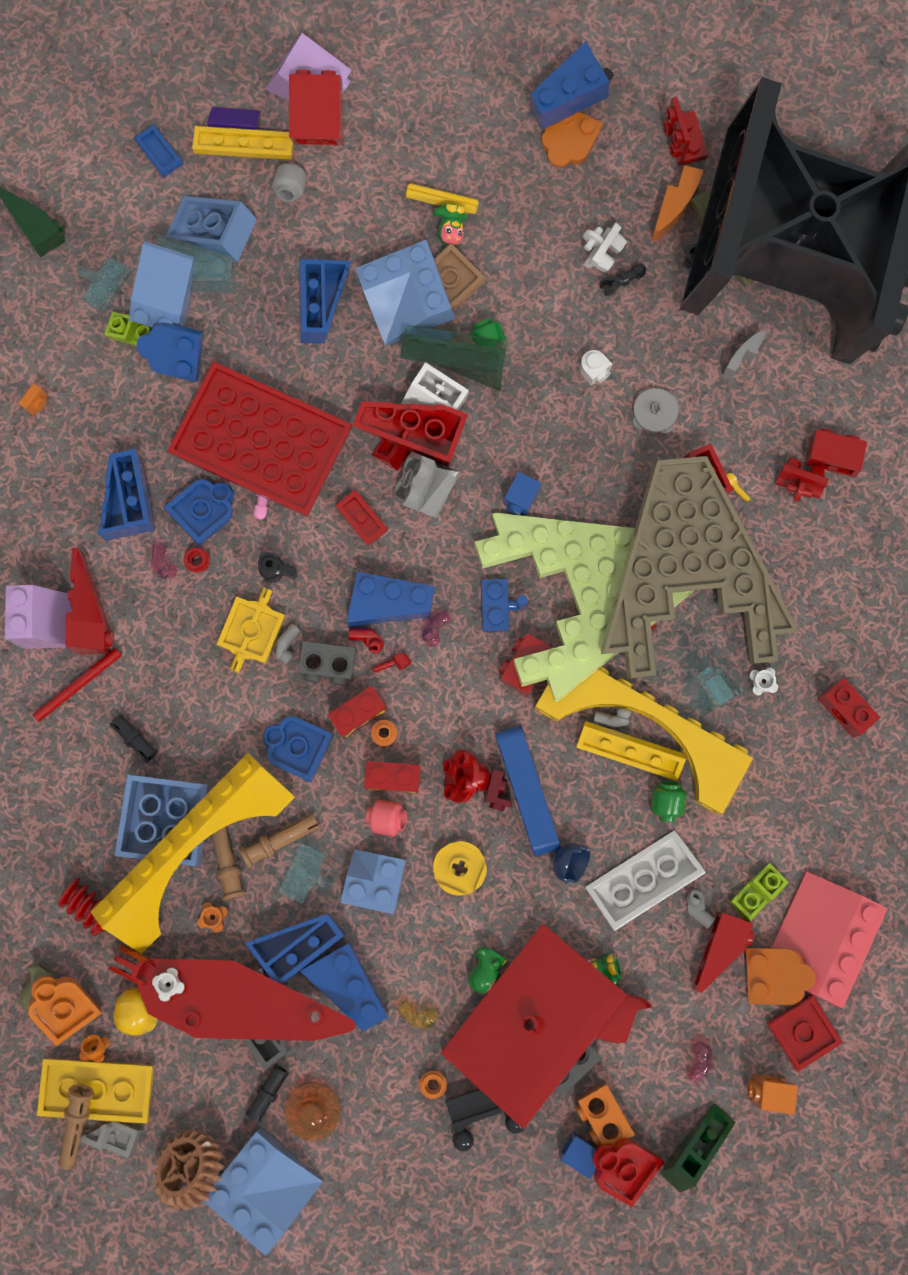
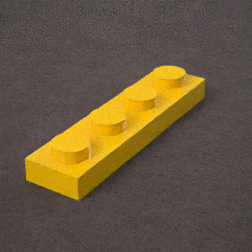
M195 126L192 149L194 154L292 160L294 143L289 139V132Z
M587 721L584 723L576 748L678 781L687 755Z

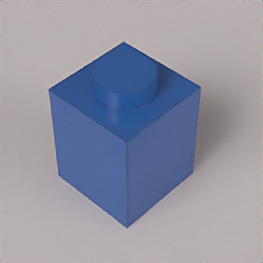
M518 472L504 498L503 505L507 506L506 509L514 515L520 516V514L526 516L540 491L541 483Z
M573 1132L559 1157L562 1162L590 1179L596 1170L592 1157L598 1147Z

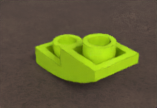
M112 312L104 335L110 339L137 347L138 339L144 334H150L153 328L130 321V315Z
M768 863L728 903L745 921L749 922L789 882L771 863Z

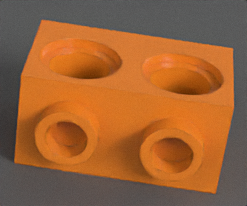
M753 1074L752 1080H749L747 1084V1097H751L750 1102L761 1110L795 1115L798 1086L786 1078Z
M605 1081L576 1097L579 1105L575 1108L583 1122L589 1120L593 1130L589 1131V1134L597 1147L603 1144L614 1145L616 1141L622 1138H630L635 1135ZM593 1098H600L603 1101L602 1108L599 1111L593 1112L588 1108L589 1102ZM608 1123H613L617 1127L615 1134L612 1136H605L602 1133L603 1127Z

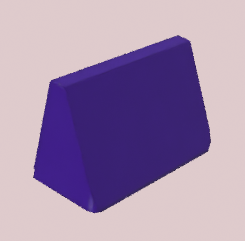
M212 107L207 125L208 127L259 130L261 111Z

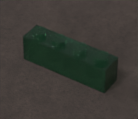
M407 325L403 332L400 358L436 364L501 392L508 341Z

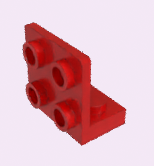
M672 97L670 106L666 110V120L663 121L664 133L666 136L669 135L671 140L670 153L672 158H676L678 166L706 160L708 153L695 110L682 113L678 97Z

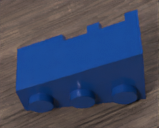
M587 41L530 94L531 111L542 130L608 98L609 80Z
M300 259L298 271L300 343L325 344L349 273L351 261Z
M136 449L109 454L105 481L106 490L104 502H102V517L98 528V535L104 541L155 531L142 457Z
M357 572L346 623L350 628L360 625L381 624L383 622L428 618L431 615L435 586Z
M331 913L248 941L245 944L270 978L283 984L343 938L346 933Z
M351 942L301 970L342 1012L353 1019L362 1031L388 1018L389 1013Z

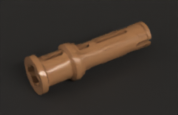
M312 813L268 837L262 835L258 841L246 847L240 846L239 850L250 869L254 863L267 856L269 858L273 857L275 851L320 829Z
M224 827L212 834L220 870L217 872V879L221 880L224 893L222 897L223 902L246 896V892L242 891L239 879L241 871L238 867H235L227 829Z
M75 1084L68 1091L70 1100L68 1107L64 1111L67 1123L58 1160L59 1167L65 1170L73 1169L76 1166L83 1124L90 1116L88 1106L94 1096V1090L92 1087L84 1084Z

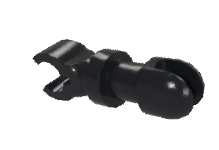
M637 264L627 272H619L617 277H605L600 281V288H603L605 285L611 286L610 288H605V296L612 295L621 285L625 287L629 285V281L644 277L646 266Z

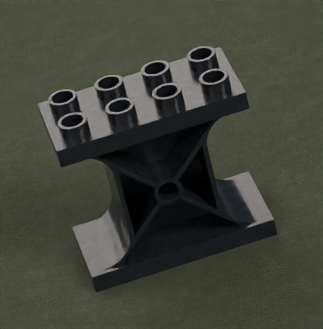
M762 77L727 127L680 310L699 316L732 279V276H742L815 300L824 305L832 314L837 327L831 359L851 364L867 351L875 352L882 340L889 334L897 336L903 329L908 317V305L900 303L903 288L908 287V144L880 172L799 146L791 142L783 134L777 123L775 109L782 83Z

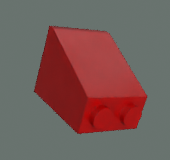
M296 70V74H289V139L295 145L344 146L342 78L340 75H336V71L322 70L321 74H311L310 70Z

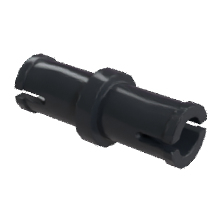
M122 714L112 720L109 726L125 740L124 744L128 748L131 747L145 763L155 757L158 751L143 737L144 733L140 729L136 730Z
M275 1064L264 1084L259 1085L257 1089L258 1094L245 1113L250 1119L258 1123L261 1122L271 1102H275L278 1098L277 1092L289 1075L286 1069Z

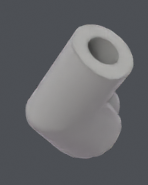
M618 708L617 715L595 711L592 723L609 728L626 726L631 721L629 719L631 711L625 708Z
M692 890L687 896L688 913L709 930L717 919L706 911L705 898L702 892Z

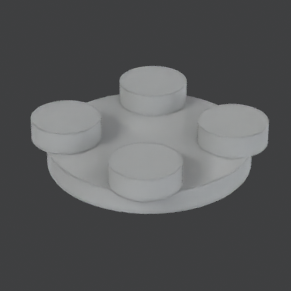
M659 388L641 390L633 408L634 418L632 423L634 427L649 432L669 434L678 416L677 398L666 390Z

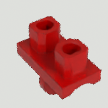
M789 458L778 474L775 484L785 487L787 491L793 492L794 501L799 502L802 495L819 499L824 488L828 485L829 478L825 477V469L814 466L808 472L800 469L802 463L799 460Z

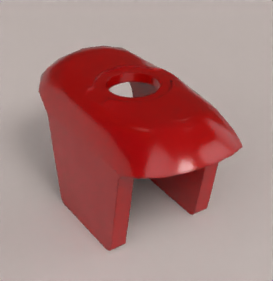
M629 995L596 1039L617 1044L626 1043L636 1012L642 1009L653 1008V1006L643 997Z

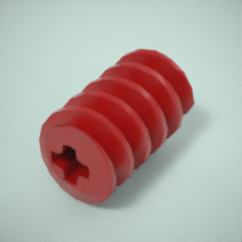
M78 877L65 889L58 906L60 908L68 906L66 913L68 915L76 913L74 920L76 922L84 920L82 927L84 929L92 927L90 934L97 936L105 930L97 922L91 911L104 898L94 901L97 892L93 891L86 894L89 885L85 884L78 887L81 879Z

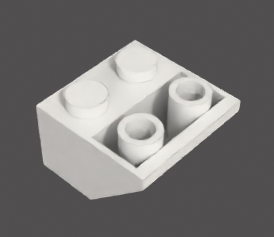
M425 362L401 404L446 405L459 410L467 399L469 390Z

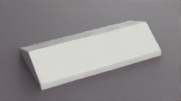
M674 830L585 888L612 929L616 931L705 874V871Z

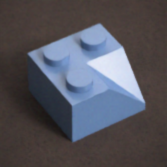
M354 849L341 903L395 914L406 860Z

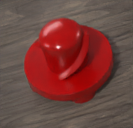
M461 749L456 751L450 759L447 758L444 761L445 799L451 800L454 803H466L472 798L474 793L476 795L478 792H483L488 788L490 772L484 767L483 763H478L473 752Z

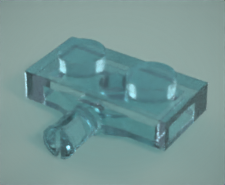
M108 257L97 273L82 266L79 270V275L91 281L90 287L82 297L83 300L106 314L131 275V269L111 257Z
M301 843L278 893L304 904L309 891L314 886L329 892L331 887L322 882L332 886L334 881L320 876V867L326 854Z

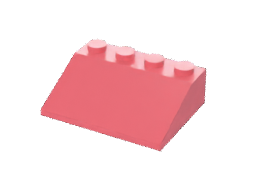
M805 871L771 948H791L798 951L802 956L803 963L808 964L814 970L816 976L813 987L806 990V992L843 1009L888 908Z

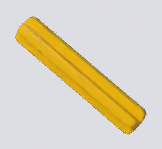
M409 183L406 189L407 198L442 206L444 203L465 206V212L476 214L479 200L413 183Z

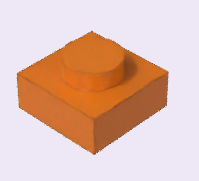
M33 383L18 404L27 413L34 416L36 412H40L45 407L48 395L42 388Z

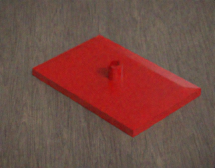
M213 361L167 452L308 517L353 426L351 423Z
M542 923L441 1051V1054L521 1128L525 1129L629 995Z

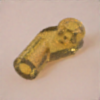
M407 1000L397 1008V1011L415 1028H430L434 1026L438 1019V1014L434 1009L429 1008L425 1012H417Z

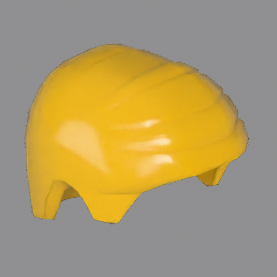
M130 987L118 996L113 1018L115 1026L120 1032L137 1036L148 1033L155 1028L158 1019L147 1013L138 987Z

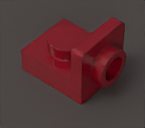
M493 769L484 802L490 803L489 808L504 812L505 807L511 808L513 802L497 798L498 794L503 795L507 779L502 778L503 771Z

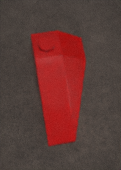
M362 401L352 426L410 452L417 453L434 460V462L450 467L468 414L446 405L393 404L389 402Z
M72 548L70 580L74 584V589L68 591V600L70 601L72 612H66L65 647L78 655L110 653V647L114 646V633L110 631L85 555L79 548Z

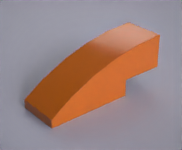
M684 165L678 187L668 185L652 241L657 242L681 219L688 209L690 201L695 196L704 170Z

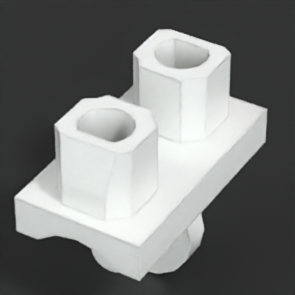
M615 223L612 228H606L603 234V229L597 227L595 231L586 230L583 235L584 240L587 242L584 249L590 251L592 247L594 248L585 260L584 266L589 269L595 266L602 272H606L611 268L615 260L606 253L607 249L610 248L617 254L627 243V240L619 233L622 228L620 225Z

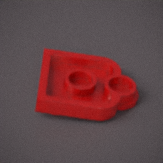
M622 1138L616 1141L614 1145L603 1144L599 1146L592 1157V1162L596 1167L594 1180L600 1189L630 1207L634 1206L664 1164L660 1156L629 1138Z

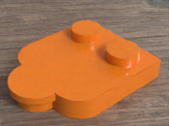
M578 112L547 127L542 135V147L548 153L549 162L555 167H564L569 163H583L594 146L604 123Z
M746 948L749 1004L793 1005L800 1002L804 997L805 991L813 987L816 980L815 972L808 964L803 963L802 956L798 951L791 948Z
M42 976L36 979L31 986L32 998L28 1003L29 1017L56 1046L102 1014L101 1007L74 978L62 977L56 980L51 976Z

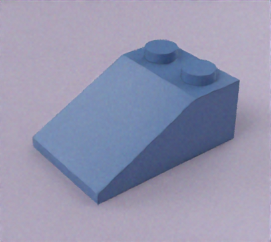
M184 196L165 239L168 242L218 260L238 262L257 219L241 201Z
M144 241L131 297L129 320L152 328L161 322L183 327L188 319L195 257Z

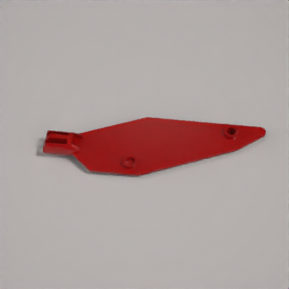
M120 945L118 950L139 961L136 964L116 954L113 960L132 969V974L114 965H110L108 968L110 971L137 984L149 1015L194 1038L317 1041L349 1033L355 1029L353 1019L236 961L150 959L124 945ZM169 968H175L178 971L179 981L185 986L184 991L181 994L176 993L172 995L169 1001H161L159 993L152 984L153 978L166 973ZM167 982L166 986L170 987L171 983ZM314 1012H318L320 1015L317 1022H313L311 1019Z

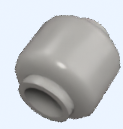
M293 163L280 165L275 171L272 182L273 192L284 202L299 200L303 196L305 189L306 173L302 168Z

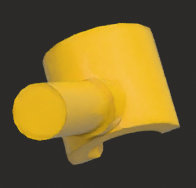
M727 473L726 475L733 490L747 503L751 498L739 487L736 476L732 473Z

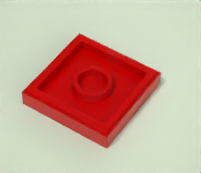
M812 994L766 1023L796 1072H799L843 1043Z

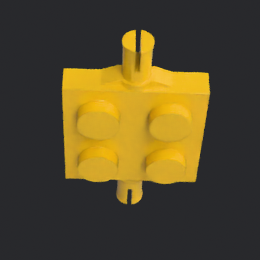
M263 587L258 601H247L239 597L235 598L216 644L235 655L229 670L240 674L245 659L267 664L286 618L284 614L273 611L267 605L273 593L272 590H267V588Z

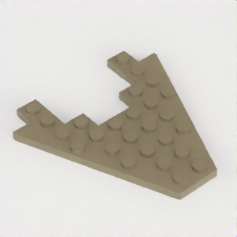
M707 456L654 461L602 643L601 654L625 652L627 678L656 675L650 622L675 619L672 593L717 588L720 614L744 612L750 664L779 661L776 635L798 632V628Z

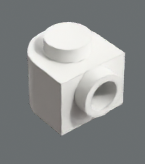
M591 350L582 357L580 373L590 385H593L596 381L602 383L611 374L612 363L602 352Z

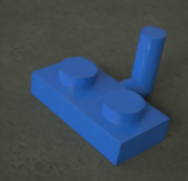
M508 579L481 580L483 632H509V611L524 610L528 601L527 597L520 595L517 600H508Z

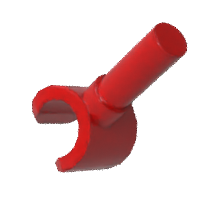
M398 653L387 662L374 666L373 669L376 673L396 664L401 671L408 667L411 661L406 654Z

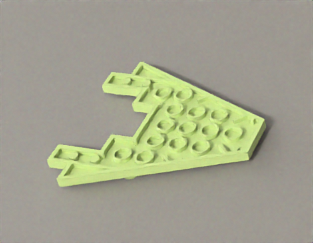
M494 513L492 514V519L498 536L475 541V549L482 569L532 555L539 578L560 572L565 573L579 612L577 616L556 621V628L563 646L516 658L513 662L521 687L547 680L554 702H558L618 654H601V647L635 528ZM694 591L672 593L674 607Z

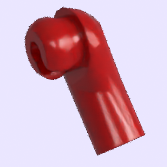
M349 628V641H363L369 651L374 654L381 652L384 648L383 639L373 628Z

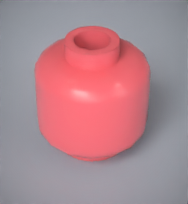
M377 800L373 807L368 808L366 822L369 823L373 833L394 837L400 831H404L407 823V811L403 809L399 802Z

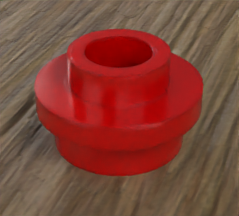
M194 547L186 552L184 565L190 572L201 573L209 567L210 556L203 548ZM195 557H201L202 561L200 564H193Z

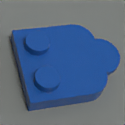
M161 322L150 331V334H144L138 339L137 350L141 356L148 359L149 366L156 373L197 382L200 375L203 331Z
M200 479L193 482L165 505L164 510L198 546H201L231 520L233 515L231 506L234 498L233 490L226 483H216L213 485L207 480Z
M291 716L285 718L280 724L268 726L263 733V742L268 748L267 758L272 765L312 783L334 734Z

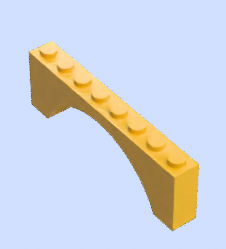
M600 667L558 702H554L549 685H547L534 709L555 722L584 709L615 707L639 713L659 724L675 739L684 754H687L686 758L694 779L695 802L717 815L724 813L753 760L752 757L747 755L749 751L737 744H734V746L724 742L725 737L715 731L706 732L701 729L702 724L689 717L685 720L678 716L679 711L667 704L663 707L654 702L656 698L649 693L642 691L640 694L631 689L633 685L622 678L615 680L608 676L610 672L603 667Z
M247 753L119 882L91 913L104 930L142 954L161 935L158 919L161 899L171 876L186 856L210 835L232 823L256 816H277L295 796L254 757Z

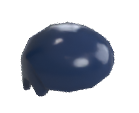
M574 842L562 846L553 858V872L557 879L567 884L569 882L577 883L589 864L590 849Z

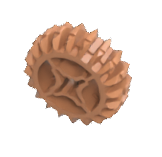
M185 1130L184 1133H176L175 1139H167V1148L160 1149L162 1155L159 1159H155L158 1167L152 1171L157 1176L152 1182L157 1187L155 1193L161 1197L163 1203L178 1210H191L192 1207H201L202 1200H209L210 1191H217L214 1185L216 1181L222 1180L218 1174L220 1170L224 1169L222 1164L219 1163L224 1156L219 1152L221 1146L215 1142L212 1136L199 1130Z

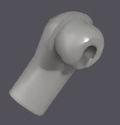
M290 625L277 641L275 657L278 662L282 661L285 665H288L293 660L294 654L289 651V647L301 633L295 625Z

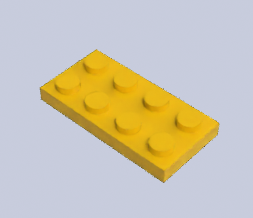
M44 1058L37 1116L65 1118L64 1111L68 1107L70 1100L68 1096L69 1088L75 1084H84L92 1087L94 1090V1096L88 1106L90 1111L88 1120L147 1124L150 1118L154 1065L116 1062L95 1063V1061L84 1062L82 1060Z

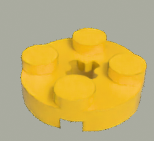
M458 841L449 843L437 853L433 863L436 881L444 891L452 895L461 896L472 893L482 885L486 877L487 867L484 856L476 846L468 842ZM462 860L465 862L464 867L468 871L466 874L461 873L459 877L455 875V869L452 868L453 863L458 864Z

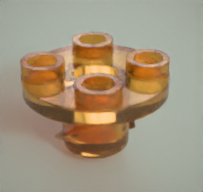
M308 1083L297 1088L289 1097L285 1109L286 1122L290 1130L299 1138L308 1141L321 1140L330 1135L336 1128L341 1114L340 1103L336 1094L326 1085L319 1083Z

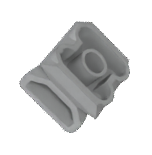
M411 452L405 461L403 474L394 488L392 500L437 518L460 471L445 465L435 464L434 460Z

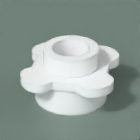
M768 667L762 671H751L749 677L753 681L754 687L752 692L755 695L759 696L763 692L775 693L778 690L774 669ZM762 679H765V680H766V683H765V684H763V683L761 682Z
M169 968L166 973L153 978L152 984L159 993L161 1001H169L172 995L176 993L181 994L184 991L185 986L179 981L178 971L175 968ZM167 982L171 983L170 987L166 986Z

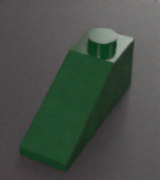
M0 187V198L40 257L65 243L61 235L64 229L57 218L51 220L46 211Z
M713 1104L674 1150L659 1174L679 1193L695 1187L736 1122L719 1106Z

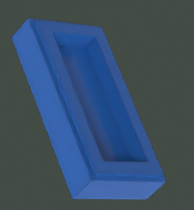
M154 124L134 137L137 145L163 178L183 165L180 157Z

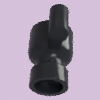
M264 553L258 559V570L265 581L277 582L284 576H288L290 579H295L298 576L295 567L285 566L283 561L273 553Z

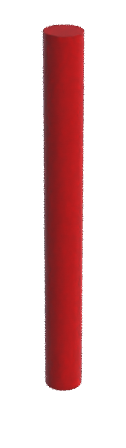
M117 648L113 649L33 713L34 718L38 722L42 721L122 656Z

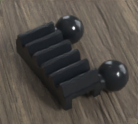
M479 1088L445 1100L455 1131L452 1137L453 1146L461 1152L470 1150L474 1144V1136L471 1131L465 1129L464 1125L504 1112ZM506 1116L505 1127L510 1133L519 1134L524 1131L511 1117Z

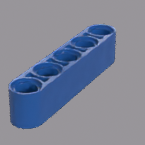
M517 725L495 732L498 747L534 856L538 857L559 850L561 848L521 726Z

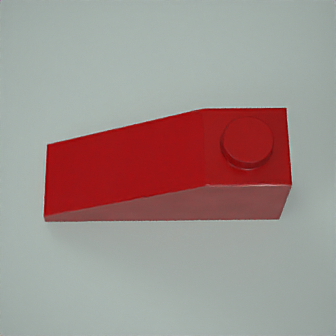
M723 912L717 913V920L713 925L692 988L693 990L702 993L745 951L746 945H751L755 931L752 930V923Z

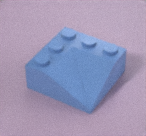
M427 240L356 268L364 294L386 346L456 319Z
M127 775L115 856L143 859L208 794L209 785ZM205 840L196 846L180 864L201 866Z
M260 1126L220 1176L222 1180L216 1181L214 1186L217 1191H210L209 1200L203 1202L266 1256L298 1216L323 1180Z

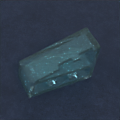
M157 234L156 245L195 257L191 293H236L237 269L231 256Z
M725 664L715 670L710 666L697 674V676L689 681L691 686L685 691L703 717L746 689L731 666Z

